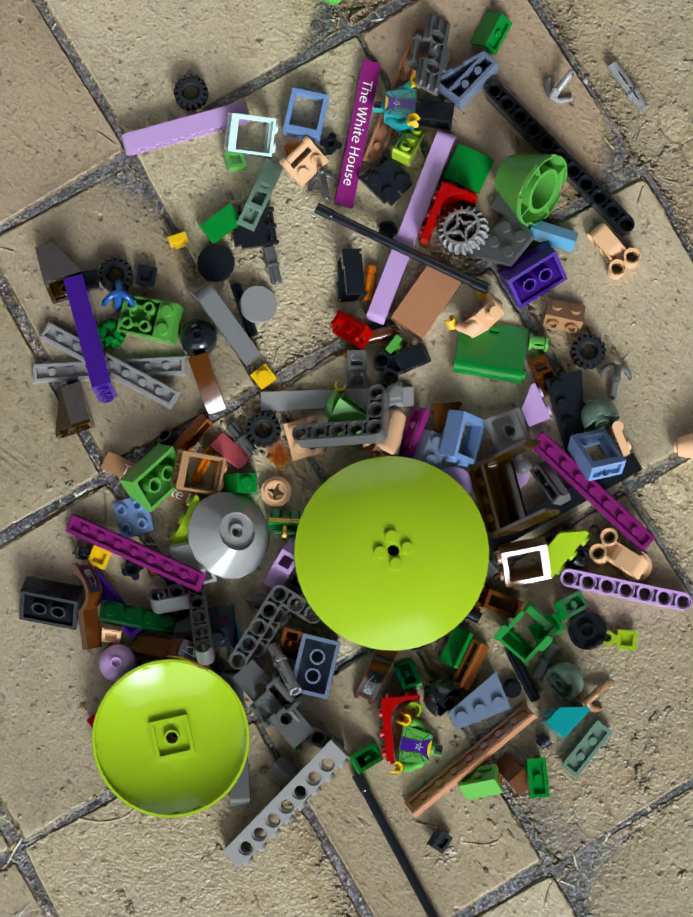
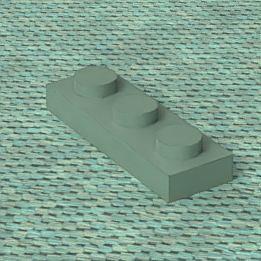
M596 720L561 766L577 778L613 732Z

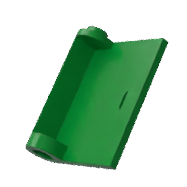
M462 317L461 322H463L466 319V317ZM494 323L487 331L474 338L459 332L452 372L520 384L521 380L524 381L526 376V369H523L529 329Z

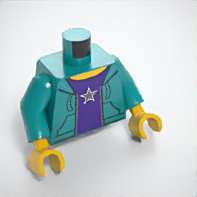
M416 73L412 75L411 81L394 90L387 91L385 102L374 101L373 113H384V123L396 131L414 130V128L419 126L417 121L421 118L415 113L417 89H415L416 85L414 83Z

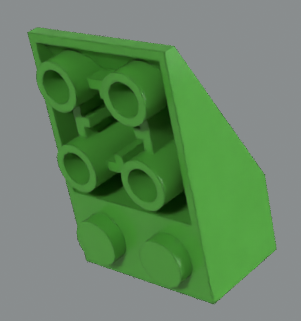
M130 295L135 301V306L132 307L124 299L116 331L176 346L185 311L182 306L176 303Z

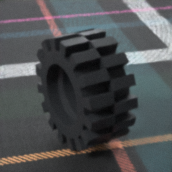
M190 74V77L184 75L183 79L179 78L178 83H175L174 96L176 102L182 109L185 108L186 111L190 109L196 111V108L201 109V106H205L206 100H208L207 85L197 75L196 77H193V74ZM191 86L197 88L198 95L196 98L187 99L184 96L186 88Z
M111 257L110 260L107 258L105 263L100 264L101 268L98 269V278L101 285L107 291L115 290V282L111 281L108 277L110 270L118 268L123 272V277L120 280L122 282V290L125 288L127 290L129 284H132L133 271L126 260H122L120 257Z
M594 334L579 336L574 341L570 350L571 359L574 360L573 363L577 364L579 368H584V370L598 367L606 355L605 343L601 341L600 337L597 338ZM584 345L594 347L595 356L593 358L586 359L582 356L581 348Z
M259 412L248 420V425L246 426L247 436L252 444H255L257 447H271L280 438L281 426L273 414ZM267 423L270 425L271 433L267 437H260L256 433V428L259 424Z

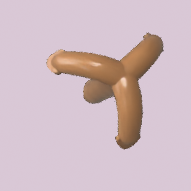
M610 679L604 680L587 696H584L582 690L577 696L579 701L583 702L585 707H589L591 712L603 710V707H597L591 703L611 685L612 681Z

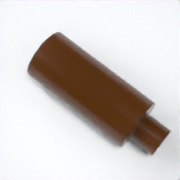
M390 325L373 329L374 334L366 345L393 339L394 335L400 334L399 328H391Z

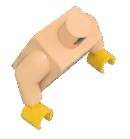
M475 290L478 298L485 301L463 322L457 323L454 315H449L450 320L444 321L448 330L456 329L474 338L487 331L504 315L502 310L503 303L493 294H489L488 291L485 295Z

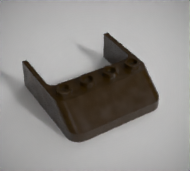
M525 438L475 463L471 467L470 477L479 512L488 536L498 537L522 531L560 513L559 509L543 508L528 516L526 513L513 460L516 456L540 445V440Z

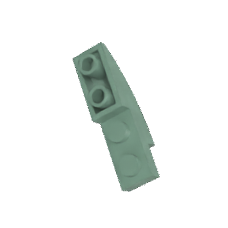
M266 159L236 224L254 232L282 172L283 167L280 164Z

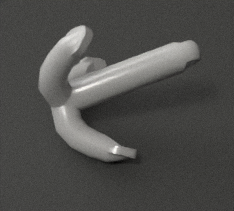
M574 69L568 70L552 91L551 78L548 77L546 79L545 93L549 100L562 104L574 98L573 95L558 97L574 76Z

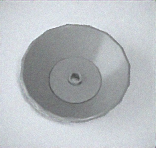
M217 492L204 498L193 510L188 524V540L195 559L212 574L222 578H241L254 572L265 559L269 546L268 525L262 512L246 497L231 492ZM232 530L236 531V536L233 535Z

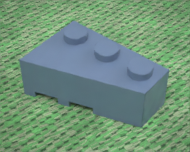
M485 51L464 61L462 65L448 70L446 74L441 76L439 94L450 103H455L454 106L462 111L499 72L498 62Z
M494 672L448 713L455 730L508 710L511 707L498 675Z

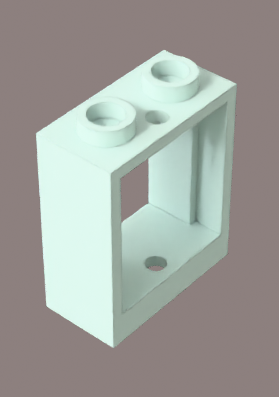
M228 112L224 150L272 157V153L276 149L274 135L278 132L276 119ZM239 119L267 122L263 151L236 147Z

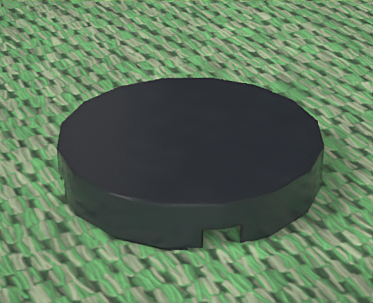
M214 244L207 246L201 251L198 256L197 266L202 277L209 282L218 283L230 277L234 271L235 261L233 254L228 248L223 245Z
M585 611L572 618L568 634L575 646L583 650H593L604 643L607 637V626L600 615Z

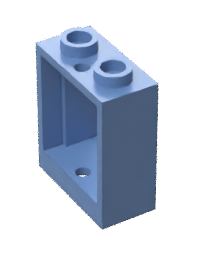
M292 87L283 127V136L303 139L307 136L312 142L320 143L329 104V95L320 90L312 92L308 91L305 87ZM296 96L323 102L317 130L290 125Z
M449 410L439 455L446 457V461L457 463L456 465L468 467V464L474 465L477 463L485 427L484 420L465 411ZM465 424L467 425V430L464 438L462 452L460 454L458 453Z
M605 428L571 435L567 449L588 481L622 474L626 459ZM600 444L608 458L593 462L584 447Z

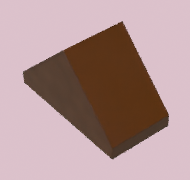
M460 401L432 405L435 432L440 433L444 429L449 410H459L462 407Z
M285 625L280 648L287 658L296 660L304 630Z
M507 754L496 764L499 768L498 772L517 794L521 796L528 790L527 775L523 768Z

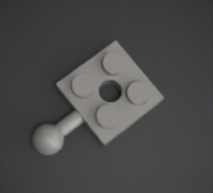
M519 407L484 420L496 453L525 438L532 439ZM505 427L511 428L512 436L506 435ZM522 454L515 457V470L518 474L525 475L530 470V464L528 461L523 460Z

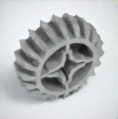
M461 206L460 210L454 207L453 213L448 211V217L442 216L443 222L439 223L440 229L438 230L439 240L450 253L454 252L458 256L462 252L466 256L468 251L473 254V249L480 250V244L485 245L484 239L488 238L487 232H489L488 221L477 208L473 209L471 206H468L465 209L464 206Z

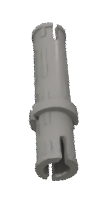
M614 61L607 67L608 70H610L628 95L627 99L633 102L639 113H642L649 107V104L640 94V89L634 86L618 64V61Z
M278 643L270 644L267 650L271 654L273 665L278 669L291 696L299 694L301 687L288 664L287 656L283 654Z

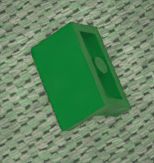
M487 11L470 43L475 46H482L489 54L496 55L512 22L502 13Z
M228 204L201 224L199 228L214 244L239 226L236 223L240 216L232 205Z
M456 626L439 661L458 669L474 633Z
M546 757L525 759L529 799L550 797Z

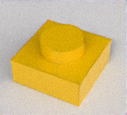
M185 231L167 237L171 248L179 249L185 247L186 243H189Z
M266 364L250 375L262 391L277 380Z
M94 545L87 561L91 565L105 570L112 552Z

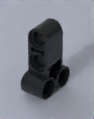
M421 343L392 356H389L385 351H379L374 355L372 363L376 370L383 371L380 383L383 387L387 388L392 383L397 382L399 375L423 366L432 360L425 344ZM378 357H383L386 359L387 363L385 365H379L377 364L376 359ZM390 374L394 377V381L388 383L384 380V376Z

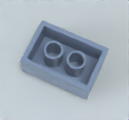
M303 633L293 672L301 687V694L328 699L341 642Z

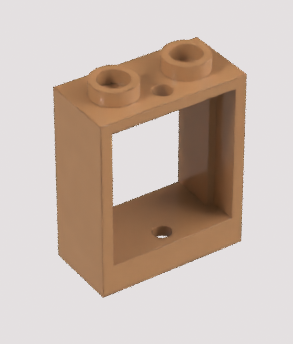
M177 449L170 487L210 495L222 492L224 488L223 475L228 467L227 458ZM190 456L215 461L210 488L184 484Z
M544 536L498 545L499 552L496 553L498 564H501L502 567L499 570L500 580L505 582L506 588L552 579L550 576L551 568L548 547ZM538 551L541 569L509 575L507 557Z

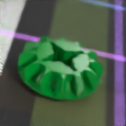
M108 318L99 324L105 348H117L125 341L126 333L118 331L114 332L116 339L111 336L106 337L108 334L106 327L110 330L116 329L119 321L117 319Z

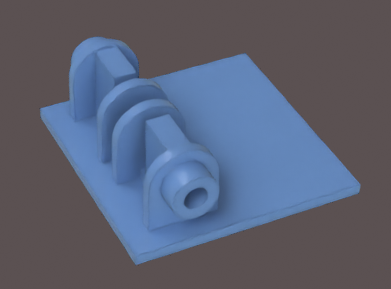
M132 497L113 503L121 535L131 538L144 533L154 532L155 525H153L152 514Z

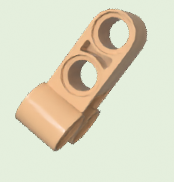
M603 222L587 234L591 243L609 263L607 269L609 278L618 280L622 278L626 268L630 269L637 266L641 257L639 250L636 248L626 249ZM629 254L634 255L636 261L631 262L627 260L626 256ZM612 267H620L621 272L614 273L612 271Z
M604 529L600 535L602 544H594L589 550L593 562L597 565H603L608 561L634 579L639 580L649 563L620 544L619 536L614 529ZM609 535L615 536L612 542L605 541ZM597 551L604 552L602 557H594Z

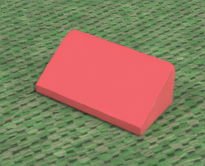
M224 433L210 445L220 456L227 458L226 461L239 472L252 458V456L248 457L244 450Z

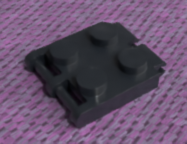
M384 150L376 162L369 165L370 168L358 177L383 204L387 202L390 206H393L401 197L397 192L398 190L404 194L413 185L408 180L411 176ZM385 158L381 165L377 167V165ZM373 170L374 172L367 179H365V177Z
M265 207L254 232L241 225L232 230H239V232L233 233L235 247H242V250L279 244L275 231L277 225L274 223L273 217L274 207ZM267 213H269L271 224L268 222ZM270 229L272 230L273 240H271Z

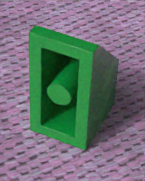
M257 473L223 475L224 488L222 492H231L239 495H258Z

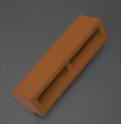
M200 414L173 443L172 446L177 453V449L190 451L213 424L204 415Z
M472 639L452 681L469 691L490 647Z

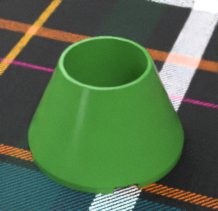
M512 154L503 161L495 177V189L522 224L526 226L532 224L535 226L540 221L545 220L553 211L561 197V194H559L561 186L566 184V161L556 154Z

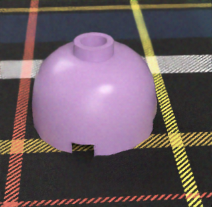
M114 644L107 647L99 658L101 674L107 680L114 683L126 673L138 667L136 655L128 646L123 644Z

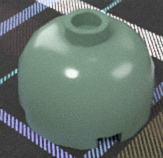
M598 398L588 400V404L583 407L580 416L585 432L599 430V427L605 425L607 429L620 419L619 412L611 401Z
M561 662L553 665L546 671L547 680L551 679L554 684L550 685L551 689L563 701L568 699V702H570L582 692L584 678L583 672L578 666L568 662Z

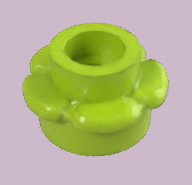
M411 700L410 703L405 704L404 711L410 717L418 719L423 712V707L421 704H418V701Z

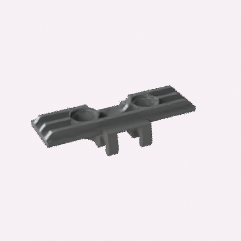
M428 13L423 36L419 34L412 36L411 41L413 44L407 65L416 71L414 85L437 96L441 76L448 71L451 51L446 49L451 24ZM432 36L437 37L439 43L435 42ZM419 48H422V52L426 54V58H420L419 60L417 59Z
M251 660L232 677L254 702L248 708L251 712L254 711L264 722L262 725L267 728L273 724L293 748L315 731L296 709L301 701L289 694L286 686L280 681L279 675L271 681L258 664ZM259 683H263L266 686V692L263 695H258L255 692V686ZM275 686L292 706L286 710L271 693V687ZM289 713L292 716L290 724L285 725L281 722L282 714Z

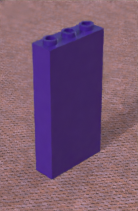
M82 274L65 278L63 280L92 389L99 402H111L118 396L90 290Z

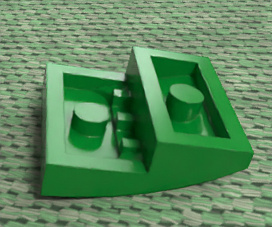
M457 144L442 178L457 186L471 189L476 192L475 194H479L494 160L471 148Z

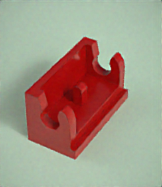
M341 310L337 311L330 324V327L334 328L333 333L361 350H363L374 334L366 324Z

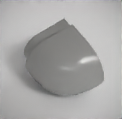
M402 382L392 383L386 388L390 398L389 408L404 407Z

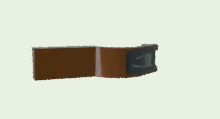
M83 561V565L72 563L73 574L77 575L83 582L86 594L85 603L78 610L82 649L89 650L102 647L97 607L102 599L100 580L89 561Z
M137 634L130 649L135 655L158 660L179 658L201 669L209 670L210 668L209 665L198 663L194 642L185 639L175 638L170 641Z
M377 649L354 697L358 698L361 696L369 700L368 704H373L398 651Z

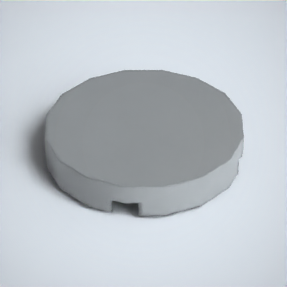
M263 286L249 287L239 300L242 315L252 323L268 322L277 310V301L274 294Z

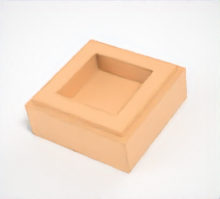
M104 623L101 641L120 644L123 627Z

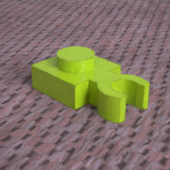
M618 629V635L607 631V635H611V640L609 642L604 641V645L610 646L617 643L616 649L637 650L638 631Z

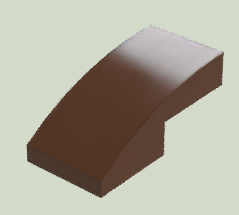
M543 354L529 360L528 365L537 387H540L544 397L542 398L544 399L549 396L544 380L555 376L546 355Z

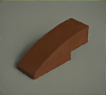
M207 353L188 358L207 414L211 415L225 410L226 407Z
M483 587L474 606L514 619L520 612L523 601Z

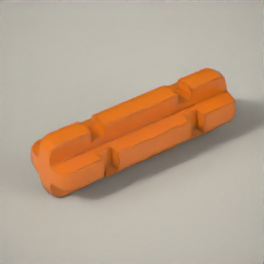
M370 264L366 266L365 273L367 275H365L364 290L368 294L364 297L363 301L372 302L374 295L372 291H374L376 276L374 275L377 274V266Z
M207 448L204 452L205 454H216V452L210 448ZM201 458L195 469L196 472L192 474L190 480L200 484L203 479L202 475H205L211 461Z

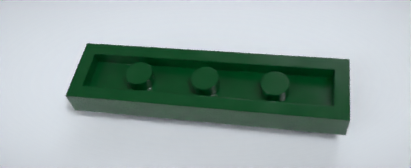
M102 600L98 620L174 635L178 615L171 613L157 614L152 609Z

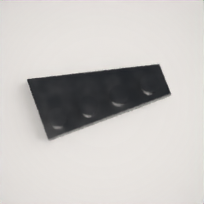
M582 369L544 380L566 453H569L567 448L571 435L584 433L580 419L583 409Z

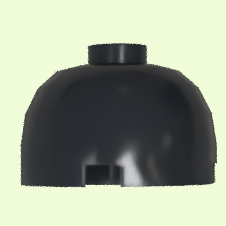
M192 319L182 327L180 343L184 351L189 355L197 356L205 352L208 355L216 348L217 332L210 322L203 319Z
M437 678L433 682L429 681L424 687L423 702L425 707L435 717H437V714L439 716L444 715L455 703L452 699L455 695L459 696L461 687L448 678Z

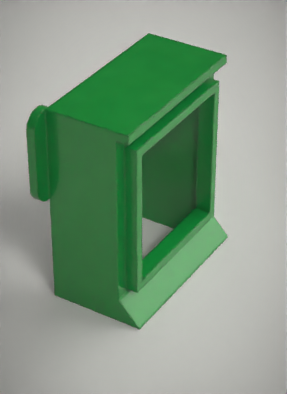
M529 601L508 625H503L496 632L494 638L526 664L539 650L544 651L552 643V635L559 625ZM526 612L548 630L533 648L511 629Z

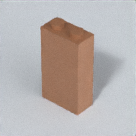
M426 266L391 316V321L420 341H423L461 287V282Z

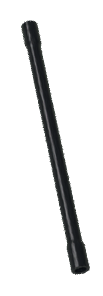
M318 203L314 211L315 214L347 227L454 278L485 295L490 287V284L465 274L335 212V210L321 203Z
M363 772L352 776L427 917H439L375 799Z

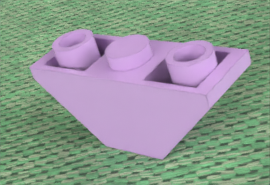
M295 534L290 537L281 550L264 581V584L270 588L276 585L284 586L295 568Z

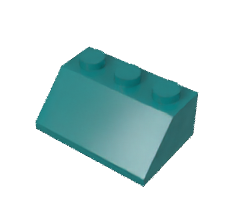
M589 707L548 708L542 715L544 719L541 722L558 738H565L591 709Z

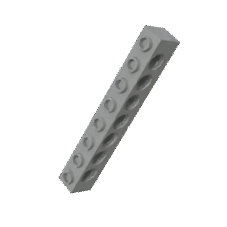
M332 738L223 850V853L238 868L243 864L247 866L254 859L252 855L256 851L260 853L268 845L265 841L270 836L274 839L281 831L279 827L283 823L287 825L295 817L293 812L296 809L301 811L308 803L306 799L310 795L314 797L322 789L320 785L324 781L328 783L335 776L333 771L337 767L340 769L344 767L349 761L347 757L350 753ZM330 758L333 761V766H325L323 759ZM310 772H317L319 780H312ZM303 786L306 794H299L296 787ZM283 800H290L292 808H285ZM276 814L279 821L272 822L269 815ZM256 828H263L265 836H259L256 833ZM244 841L251 844V850H246L243 847Z

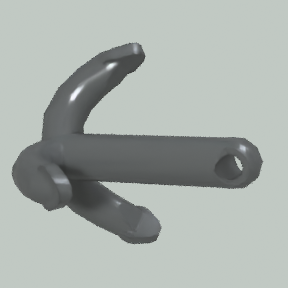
M319 166L318 172L310 179L307 190L312 191L316 181L319 179L322 197L324 201H328L330 194L327 179L333 182L335 186H337L338 179L332 173L325 171L323 166Z
M608 363L601 368L599 375L601 376L608 370L613 369L608 398L614 401L619 381L621 380V371L625 373L628 380H632L630 369L626 365Z

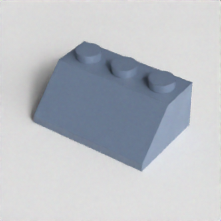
M424 429L413 459L426 462L439 469L443 456L439 455L443 435Z

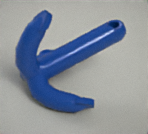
M120 280L115 281V290L111 291L101 303L102 306H107L114 298V309L120 311L122 298H124L130 306H135L133 298L126 291L122 290V282Z

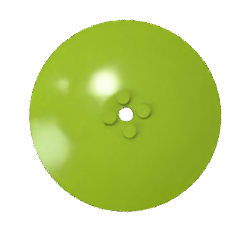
M166 659L153 661L126 673L104 696L93 723V755L105 784L118 799L129 807L155 817L179 818L190 816L216 804L232 789L239 779L249 752L250 731L248 719L236 692L214 671L198 668L186 660ZM169 732L177 734L178 740L175 743L168 742L167 734Z

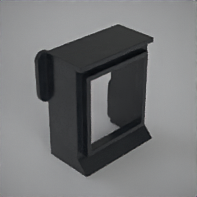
M362 248L341 249L340 254L336 258L338 303L360 302L368 294L364 290L362 254H359Z

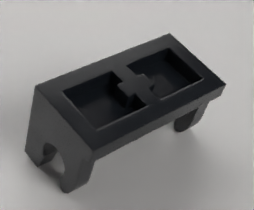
M417 98L415 113L421 118L417 121L419 126L451 130L455 103Z

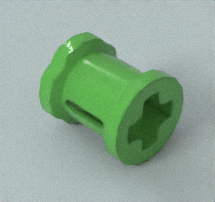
M530 333L528 350L534 348L547 352L549 335L537 336Z

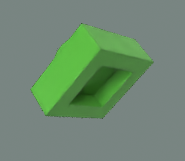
M224 152L223 159L228 172L246 169L247 164L243 153Z
M396 335L385 348V352L389 356H392L393 353H399L403 347L401 345L403 339Z

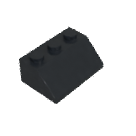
M26 576L20 594L19 619L76 630L79 619L78 610L81 609L83 599V587Z
M234 604L208 607L214 648L230 647L238 644ZM179 610L174 629V638L193 642L190 610Z

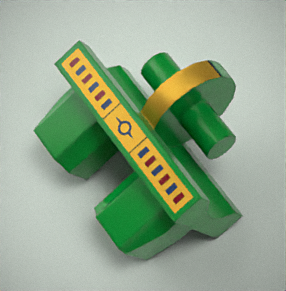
M273 509L271 516L268 517V530L275 531V535H283V541H287V535L294 536V533L297 532L301 518L300 511L292 510L290 511L289 518H282V511Z

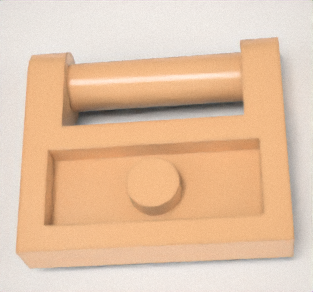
M305 136L302 139V143L279 163L296 183L303 187L318 172V167L324 166L328 159L314 145L312 140ZM308 147L310 151L292 168L290 164Z
M317 415L283 424L293 462L326 453L325 447H317L313 450L301 448L292 437L294 427L303 424H316L318 422Z
M615 421L607 429V432L622 455L626 457L630 454L631 444L628 439L624 438L622 433L623 423Z

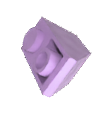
M535 383L531 384L521 408V413L528 429L549 421V415H551L548 404L544 405L542 397H544L540 387H536Z

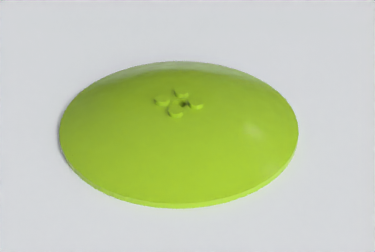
M384 456L351 464L331 476L319 487L306 505L300 518L295 538L294 559L301 590L310 607L324 624L343 638L358 645L378 650L398 651L417 648L434 642L449 633L464 620L474 607L484 587L489 564V545L481 514L469 494L457 481L442 470L426 462L406 457ZM389 546H396L399 550L398 555L390 556L388 554Z

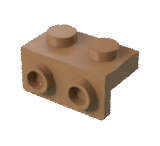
M548 298L543 327L580 334L586 305Z

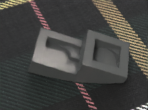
M347 350L348 389L367 388L366 350Z

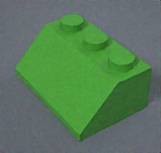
M158 444L119 479L128 495L148 512H152L176 490L170 487L177 454L173 446ZM186 472L185 480L190 477L188 472Z

